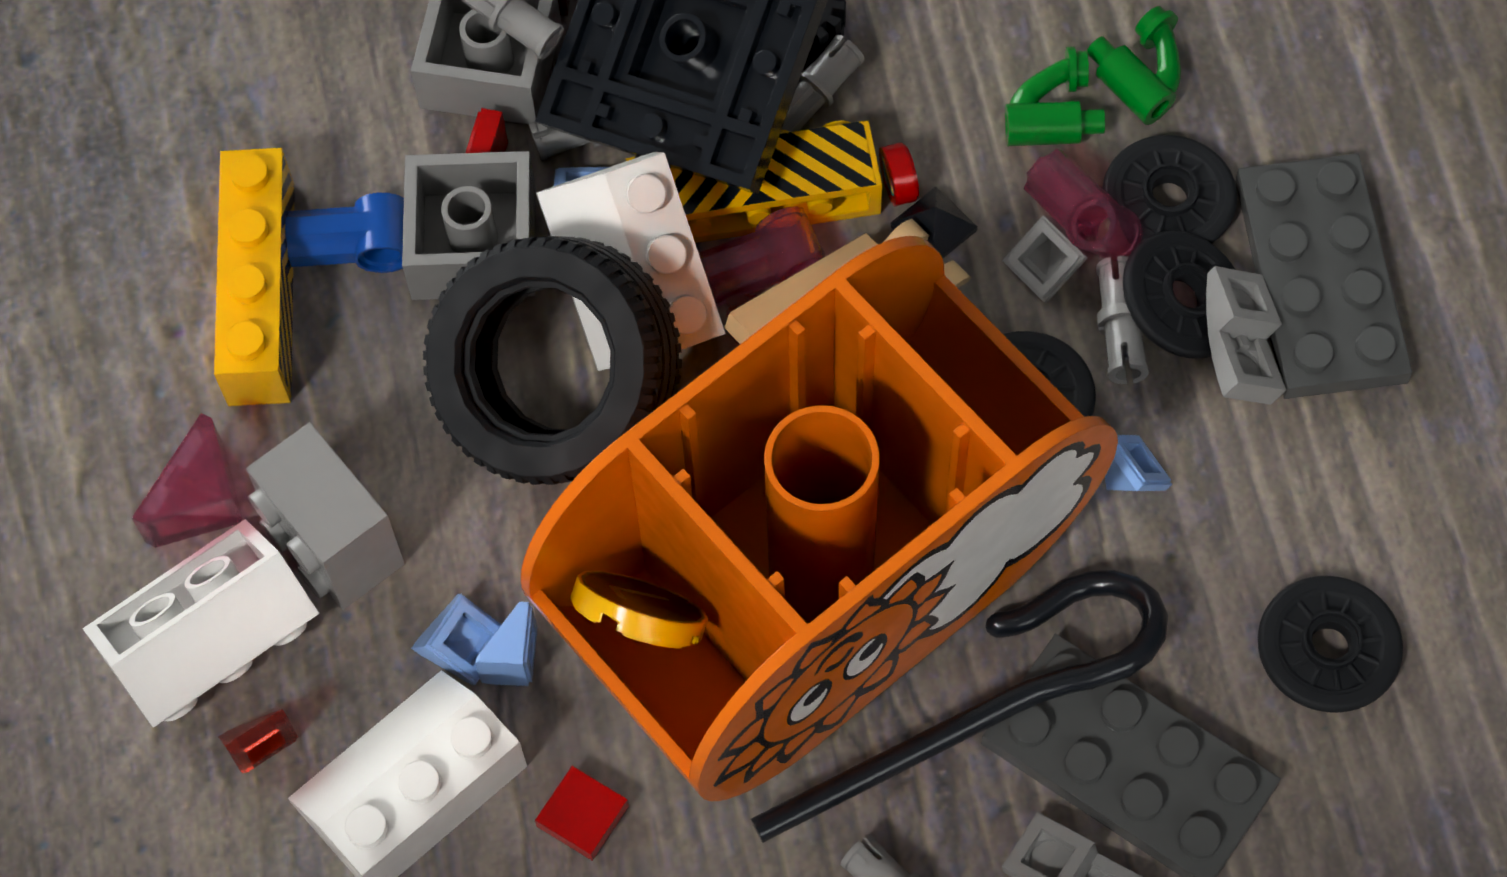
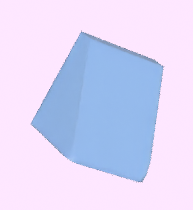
M519 602L478 655L475 665L482 683L529 686V682H532L538 627L533 607L530 606L529 602Z

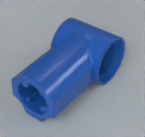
M372 193L360 197L355 202L354 207L288 211V216L285 217V237L291 267L356 263L358 267L375 273H389L403 269L404 198L392 193Z

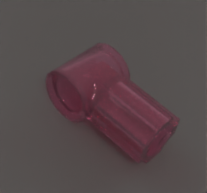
M1055 149L1052 153L1039 157L1026 173L1027 182L1023 189L1066 230V235L1074 246L1103 259L1111 257V261H1117V256L1129 257L1133 249L1140 243L1142 227L1137 215L1128 208L1119 205L1063 150ZM1109 217V230L1103 238L1098 240L1099 226L1104 219Z
M798 206L786 207L769 214L759 222L755 232L699 252L716 306L779 284L826 256L805 210Z

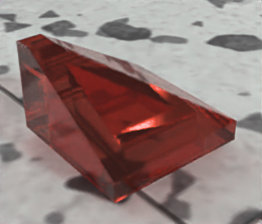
M280 709L228 730L218 738L240 772L247 773L294 743L298 736L283 709Z

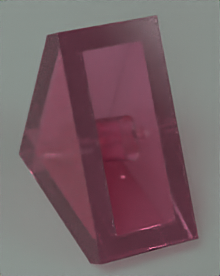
M203 413L199 415L132 516V520L144 541L154 547H160L237 525L243 521L224 443L213 419Z

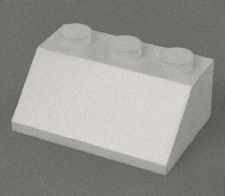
M652 152L536 192L551 236L582 237L590 241L604 243V246H612L619 253H624L631 257V262H637L643 268L642 271L648 273L654 279V285H659L663 292L661 294L662 297L666 298L670 304V313H674L676 321L673 323L675 328L679 330L680 336L677 338L678 343H681V350L726 334L664 152ZM572 296L597 370L610 369V348L600 321L581 300Z
M244 519L82 629L154 728L163 721H173L187 714L196 705L197 697L216 684L228 683L242 676L251 667L252 660L273 645H284L296 639L306 629L307 622L317 616L319 612L281 553Z
M441 670L288 799L355 877H398L527 767L518 739L475 693Z

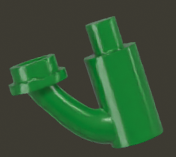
M1156 6L1149 10L1135 27V33L1140 36V44L1145 49L1156 48L1157 72L1155 74L1126 45L1115 48L1104 36L1093 41L1087 49L1088 56L1099 65L1096 70V76L1145 125L1153 124L1171 108L1176 99L1175 92L1179 87L1181 79L1180 56L1173 32L1178 22V16L1171 10L1165 11L1161 6Z
M1066 47L1065 59L1057 61L1033 75L1016 90L1010 103L1005 105V137L1007 147L1080 144L1083 134L1105 133L1104 109L1081 110L1079 101L1039 103L1045 95L1063 83H1066L1067 92H1076L1077 87H1088L1089 61L1087 51H1076L1075 47Z

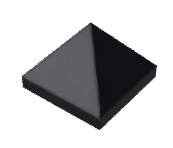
M934 187L891 222V228L894 230L903 222L913 219L929 235L927 241L940 253L942 258L973 235L978 227L937 187Z

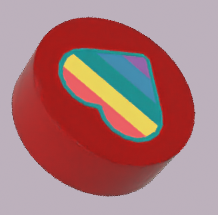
M902 142L880 147L879 161L881 172L892 205L897 207L916 202L919 197V184L908 147Z

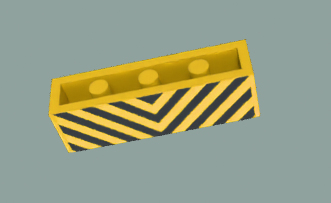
M839 120L829 122L821 128L795 132L781 130L758 195L670 167L695 243L881 214L882 181L869 120L853 123ZM638 156L626 158V161L637 158Z
M282 148L220 151L214 376L228 406L291 403L293 267H291L288 259L285 217L288 216V211H294L295 188Z

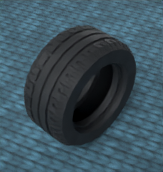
M541 236L515 239L508 243L496 245L493 249H487L479 257H474L468 261L467 266L461 267L456 273L457 277L452 278L446 284L447 289L441 292L438 298L439 304H435L431 312L433 317L428 320L427 329L429 334H425L424 339L426 350L423 351V360H426V366H423L424 375H427L428 381L425 382L426 389L431 392L432 396L429 397L431 406H435V415L439 421H443L444 425L442 427L446 434L452 436L451 441L457 447L461 446L462 452L468 458H474V463L481 467L486 466L489 472L494 475L500 474L505 479H515L516 482L523 484L530 482L531 485H555L573 481L604 449L678 392L676 385L680 383L681 375L678 373L679 369L682 368V359H679V353H682L681 343H678L677 338L680 334L678 328H675L673 323L676 321L674 313H670V304L666 298L662 297L661 294L663 292L659 285H654V279L648 273H644L642 271L643 268L637 262H631V257L624 253H619L612 246H604V243L590 241L582 237ZM545 288H557L581 300L600 321L610 348V378L600 403L577 427L571 429L548 428L526 417L506 394L497 368L498 339L509 314L529 294Z

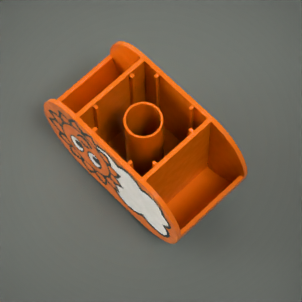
M918 236L894 238L864 251L837 269L595 457L562 492L537 528L523 560L521 587L525 596L697 793L707 801L727 800L765 783L807 755L1018 581L1060 538L1092 498L1113 462L1118 445V436L1115 429L1102 417H1084L944 275L943 258L926 239ZM583 571H605L622 574L663 587L692 601L704 610L708 617L701 641L698 644L694 645L691 643V646L680 649L656 646L623 636L622 632L616 630L618 623L604 613L600 623L588 620L575 610L570 599L577 575Z

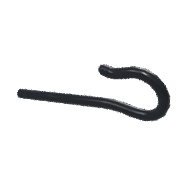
M1116 570L1086 571L1061 580L1018 608L992 614L987 619L985 628L991 636L1004 638L1016 636L1039 627L1075 602L1093 596H1114L1127 600L1134 605L1141 615L1142 622L1141 630L1134 641L1120 652L1088 663L1060 668L1025 680L751 818V822L761 842L764 843L1035 705L1073 692L1091 690L1132 676L1153 660L1166 640L1168 613L1160 594L1137 576Z

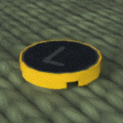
M583 571L577 575L570 596L575 610L588 620L600 623L604 613L618 623L616 630L622 632L623 636L656 646L680 649L691 646V643L694 645L698 644L702 639L708 622V617L704 610L692 601L647 581L617 573Z

